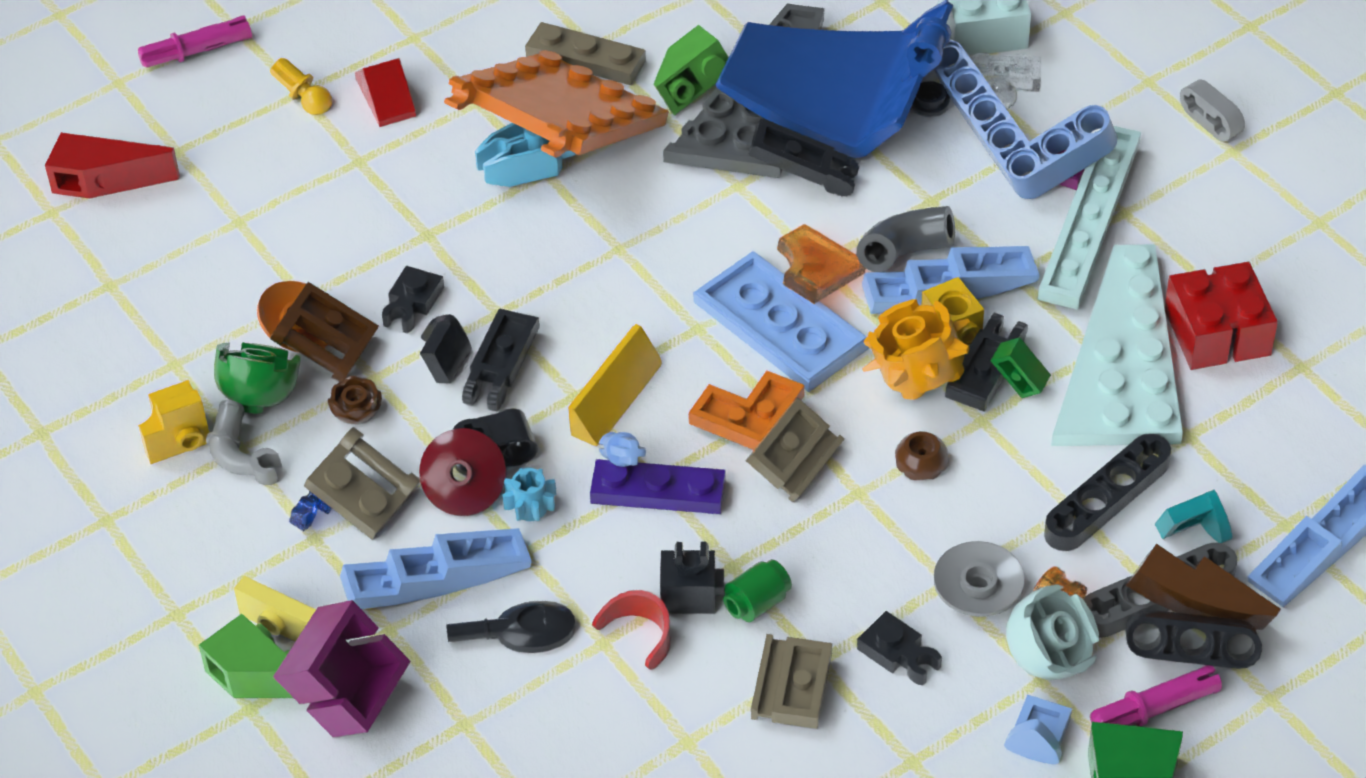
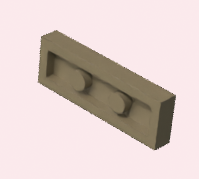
M540 22L525 45L526 57L539 54L543 50L552 51L562 57V61L591 69L594 76L628 85L633 83L646 62L645 49Z

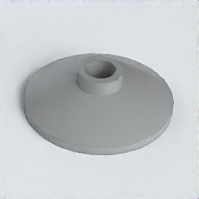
M971 541L958 544L948 549L939 558L934 569V586L941 600L950 608L965 615L985 617L1000 614L1011 608L1019 600L1024 589L1025 576L1018 559L1007 549L989 542Z

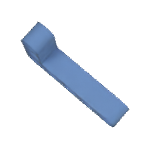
M949 40V43L943 48L942 60L934 68L940 83L944 86L947 94L1015 193L1021 198L1034 199L1043 195L1106 156L1115 148L1118 137L1108 111L1098 105H1089L1082 108L1031 141H1028L962 45L957 41ZM1096 129H1100L1099 131H1097V132H1095V133H1091L1092 131H1094V130H1096ZM1066 150L1064 153L1057 154L1060 151ZM1032 171L1030 174L1022 176L1024 173Z

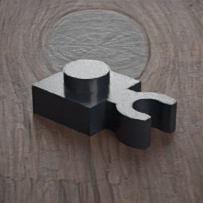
M406 265L388 293L389 304L382 311L383 326L388 328L394 319L402 318V330L404 333H409L415 326L414 314L420 313L427 316L444 289L443 276Z
M885 611L857 638V650L892 674L900 666L907 669L909 679L918 685L923 686L927 679V671L919 665L927 664L938 671L942 663V656L937 650L927 646L920 647L922 634L888 611Z

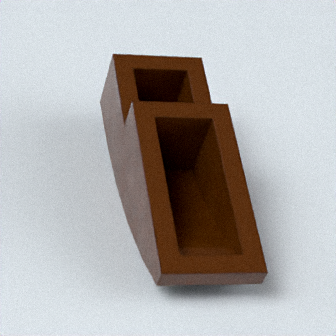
M1157 543L1145 556L1126 584L1128 588L1148 600L1173 612L1243 620L1249 622L1256 630H1263L1281 610L1205 556L1192 568Z

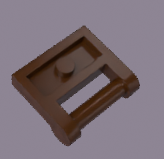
M307 282L276 327L270 340L280 346L283 343L333 373L331 378L341 382L346 379L376 333L379 325L312 283ZM295 324L345 356L343 359H340L292 328Z

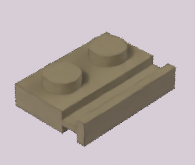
M797 398L785 410L745 461L777 489L781 487L790 495L788 499L794 502L802 495L845 438L841 435L837 437L828 429L830 425L802 400Z
M766 634L751 705V719L758 720V717L772 718L773 723L818 729L832 658V643L787 637L785 641L773 639L772 634Z

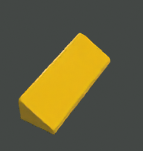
M635 324L631 327L569 405L571 436L593 446L600 445L599 441L602 436L612 430L661 367L662 360L642 326Z

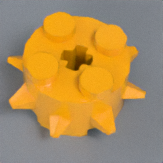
M911 299L896 304L881 313L878 317L880 325L874 330V333L869 331L868 337L863 341L866 346L872 349L875 359L862 368L863 372L880 369L885 383L892 390L900 392L904 399L915 400L920 398L926 391L938 388L946 382L956 381L962 376L965 371L962 364L965 357L964 354H967L969 351V346L959 340L957 332L970 321L969 319L953 322L948 309L939 301L934 300V305L932 306L919 305L917 299Z

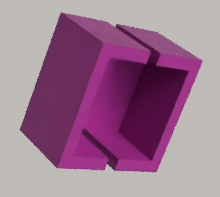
M353 600L317 607L273 676L299 704L310 703L306 711L332 737L368 732L411 662L385 634L371 636L376 634L379 627Z

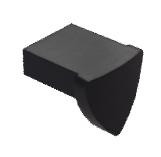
M446 314L432 319L421 335V339L426 343L420 355L436 383H451L463 360L472 349L470 341L454 315Z

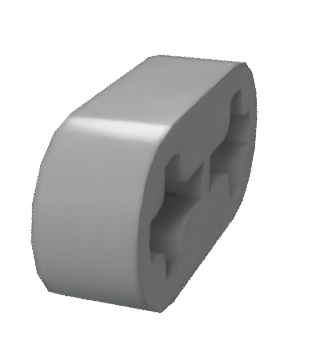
M1199 79L1181 89L1180 101L1185 112L1216 139L1225 142L1244 131L1245 120L1240 109L1210 83Z

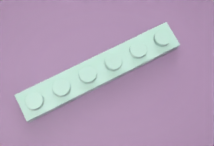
M1114 126L1118 137L1115 148L1109 154L1085 168L1041 281L1038 300L1078 310L1139 147L1141 132Z

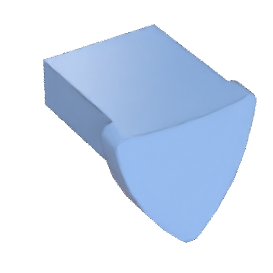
M1027 694L1015 727L1006 738L1005 748L1028 759L1047 764H1058L1062 756L1060 746L1071 720L1072 708Z

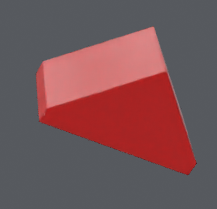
M400 58L362 68L355 72V79L379 127L416 117V110Z

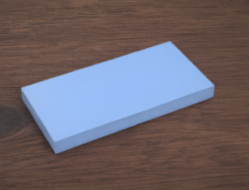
M754 251L693 292L695 304L793 381L805 385L804 389L807 392L816 388L869 349L863 342L866 338L864 334Z

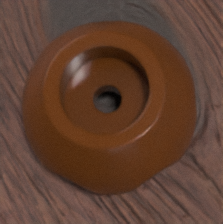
M349 376L332 387L331 397L328 398V405L332 414L340 421L347 424H361L369 421L376 415L381 406L382 393L377 390L372 380L358 376Z
M919 431L908 434L899 442L895 449L898 470L911 480L935 479L940 475L941 471L947 468L949 463L946 445L938 436L929 432Z

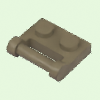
M352 427L339 444L306 479L304 487L373 540L420 485V478L412 472L409 475L364 441L362 439L364 434L355 427ZM353 453L395 486L397 490L392 495L346 460L348 455Z

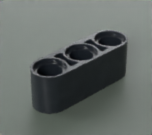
M1147 609L1133 613L1125 626L1126 641L1130 650L1137 656L1148 659L1242 669L1254 665L1260 659L1262 653V642L1255 627L1249 622L1238 619ZM1143 623L1153 624L1160 631L1158 638L1150 644L1140 643L1133 636L1134 630ZM1196 628L1204 632L1206 635L1205 642L1197 649L1185 648L1180 643L1181 635L1188 629ZM1236 634L1248 635L1252 638L1253 642L1251 648L1244 654L1231 653L1227 649V643L1232 636Z

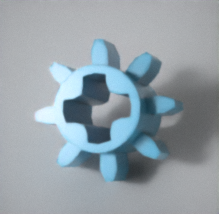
M520 468L512 479L505 478V493L502 495L504 509H515L517 521L538 522L546 514L547 510H555L556 482L555 479L545 481L543 469Z

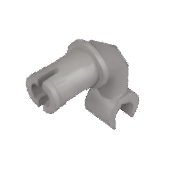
M221 401L213 431L208 433L206 437V443L210 447V454L215 462L231 473L254 475L256 481L263 485H272L278 482L275 469L266 467H282L279 454L270 448L259 449L253 455L241 452L239 450L240 441L238 435L245 414L244 407L236 401Z

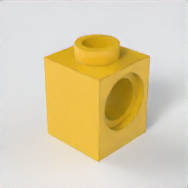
M959 277L922 291L921 305L933 306L934 300L939 301L948 309L953 322L969 319L970 322L957 332L961 342L970 345L980 329L983 330L984 308Z

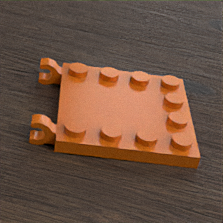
M546 50L532 56L519 57L517 60L508 63H498L494 67L484 70H474L472 73L460 77L453 76L449 79L448 83L452 85L451 93L453 95L444 100L445 104L457 110H462L470 104H475L549 140L548 144L541 146V151L555 158L567 151L582 155L665 126L669 113L668 110L657 106L654 99L644 95H634L624 90V86L621 83L600 79L592 75L593 71L580 65H571L562 61V57L559 54Z

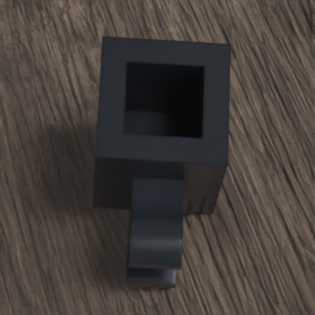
M706 541L700 542V550H684L683 542H676L674 550H661L660 599L664 602L668 613L715 614V596L724 595V568H715V550H709V545Z

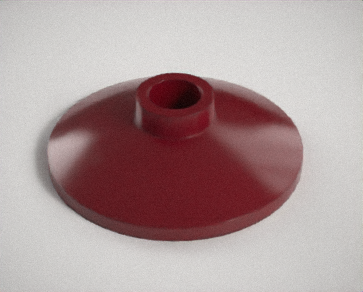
M467 428L446 431L432 440L422 455L419 468L420 483L430 502L438 509L456 516L474 515L494 504L503 491L504 480L507 475L506 462L498 445L486 434ZM457 464H462L467 469V477L463 481H458L453 476V468Z

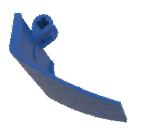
M944 0L927 10L902 31L816 30L747 22L716 82V87L739 104L771 122L834 147L835 151L854 158L865 157L903 127L923 77L941 62L943 48L949 43L952 32L947 24V20L952 11L953 4L948 0Z

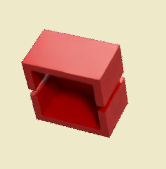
M1250 261L1214 267L1210 275L1207 274L1206 269L1169 275L1164 309L1190 370L1227 364L1234 328H1237L1232 355L1235 362L1272 355L1278 321Z

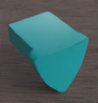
M1215 489L1167 508L1155 522V526L1162 539L1199 524L1218 543H1224L1233 539L1228 516Z

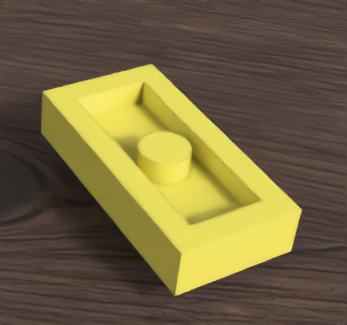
M243 576L234 587L239 614L242 613L249 620L262 624L271 635L277 636L280 634L296 642L316 609L246 576Z

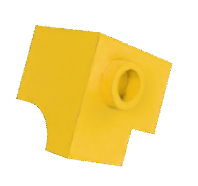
M189 380L148 394L152 414L138 427L150 464L195 450L207 444L206 437L209 429L203 402L197 389L193 390Z

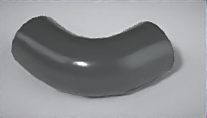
M949 206L931 207L903 212L879 221L863 235L857 245L856 255L859 262L864 268L872 272H883L892 267L897 258L905 254L931 248L952 247L955 242L953 212Z

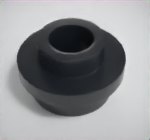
M925 81L921 83L911 107L916 113L926 117L939 116L948 110L950 97L942 84L935 81Z

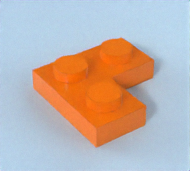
M766 370L747 399L708 384L688 413L689 424L754 450L790 404L797 398L803 399L805 385Z

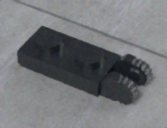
M764 118L760 119L755 128L748 153L751 157L821 186L823 184L827 192L841 197L851 196V193H853L855 180H852V178L857 176L860 167L856 160L835 151L834 147Z
M501 308L498 309L470 366V374L462 391V403L473 406L481 393L483 381L493 383L487 396V409L498 412L506 398L507 388L512 386L540 328L539 317Z
M994 312L984 329L978 331L969 347V351L964 355L962 364L965 371L962 376L956 381L948 382L945 397L985 412L1004 379L1003 375L991 362V359L1002 342L1019 337L1024 341L1028 332V324L1018 321L1009 337L1004 338L999 336L1003 328L1004 316Z

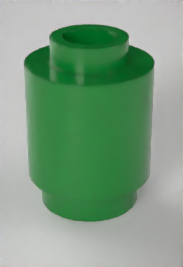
M773 559L767 562L760 561L725 585L723 601L726 609L734 618H741L746 622H752L784 600L786 592L792 588V582L788 572L778 561Z

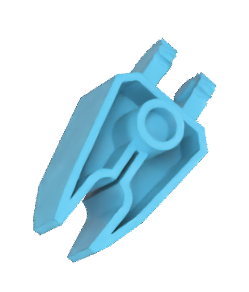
M510 123L491 133L475 150L477 170H484V179L487 184L511 187L558 176L562 170V160L574 156L576 153L567 151L555 158L541 151V146L548 144L549 140L514 123Z

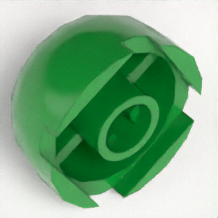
M230 342L217 345L214 361V379L218 390L227 399L242 404L246 413H263L264 407L280 404L294 390L300 367V356L297 354L289 360L288 350L269 345L242 342L241 351H229Z

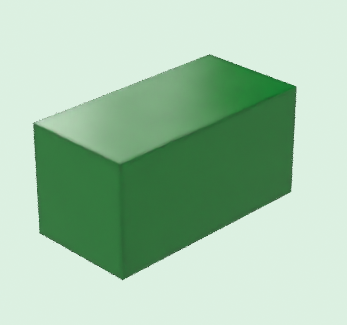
M1020 337L1002 342L991 359L993 365L1021 398L1040 394L1051 376Z

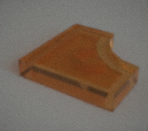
M806 224L779 238L777 251L787 258L791 266L785 272L782 284L813 304L865 274L866 268L859 262L856 254Z

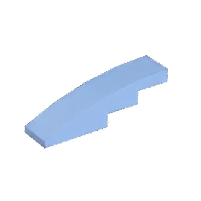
M1029 246L950 248L947 259L908 260L904 272L865 273L862 287L870 313L878 314L883 313L896 304L911 299H917L918 304L921 305L922 291L956 277L961 279L976 299H980L1037 282L1040 275Z
M519 528L436 534L432 546L389 549L387 559L384 562L345 564L342 567L340 579L347 600H353L361 609L438 597L485 584L529 568L532 560Z

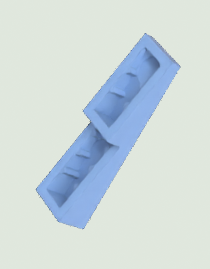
M1364 464L1312 519L1306 515L1250 573L1248 582L1284 607L1365 537L1366 465Z

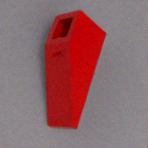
M63 132L60 133L45 163L47 177L53 194L89 199L178 180L180 177L174 147Z

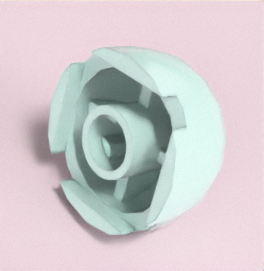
M1058 584L1042 587L1023 598L1014 607L1006 625L1008 646L1017 664L1029 675L1049 681L1072 677L1085 672L1095 662L1097 655L1091 657L1093 644L1099 642V631L1094 615L1085 601L1077 594L1069 596L1066 592L1061 591L1060 589L1064 587Z

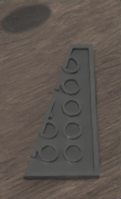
M787 3L769 25L821 30L824 22V8ZM717 87L703 102V110L693 121L688 120L682 127V135L675 143L670 142L663 150V162L775 178H780L783 170L748 155L755 128L763 117L739 104Z

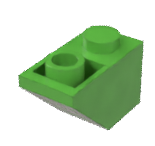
M697 25L668 47L653 85L671 113L676 115L716 84L729 57L719 40L703 27Z
M241 613L199 644L205 672L233 698H293L273 678L290 650L284 652L275 644L271 633L262 624L258 623L255 626Z

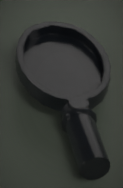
M530 601L508 608L498 619L488 620L485 618L481 621L446 624L448 642L498 638L501 644L511 650L525 653H540L553 650L567 643L574 635L576 625L575 616L565 605L551 601Z

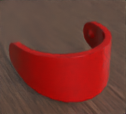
M630 590L620 593L602 607L594 617L592 626L596 630H601L614 619L631 615L644 617L655 622L663 634L645 661V666L649 670H653L665 659L670 649L671 637L668 610L664 602L657 595L649 591Z

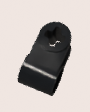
M505 409L495 414L465 419L458 422L453 428L473 429L486 434L502 451L506 467L520 466L528 463L538 452V446L524 412L520 409ZM457 464L455 466L458 472L467 475V469L464 465Z

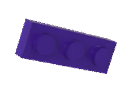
M596 459L590 488V504L721 515L726 470L639 462L634 466L621 467L614 465L609 460Z

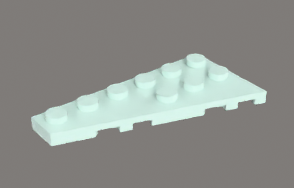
M1155 244L1113 246L1052 434L1051 446L1129 445L1143 434H1157L1164 437L1170 444H1181L1183 431Z

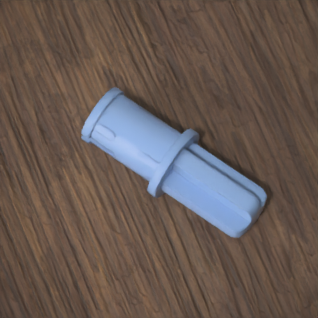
M609 432L603 435L599 441V444L604 445V448H599L601 455L609 459L616 466L637 465L638 457H645L646 455L645 448L639 446L636 437L627 432Z

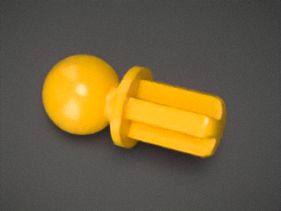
M280 58L273 64L270 69L271 75L290 91L289 97L294 100L301 96L302 107L307 113L319 115L331 108L332 96L330 92L323 86H312L311 83L314 77L311 74L304 75L286 58Z

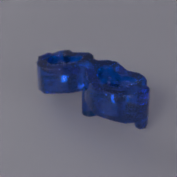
M309 491L308 495L302 496L297 505L293 507L289 523L304 532L312 525L318 509L329 514L332 508Z

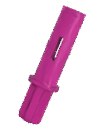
M242 15L232 20L205 26L184 34L177 35L175 32L171 33L169 39L139 47L138 57L142 66L147 68L175 59L183 62L184 57L213 50L234 42L251 39L252 32L245 15Z
M1204 665L1202 668L1138 693L1133 690L1125 693L1124 699L1093 710L1090 714L1091 723L1100 722L1143 727L1148 723V719L1212 693L1220 692L1222 682L1218 674L1212 677L1209 676L1216 671L1213 666Z

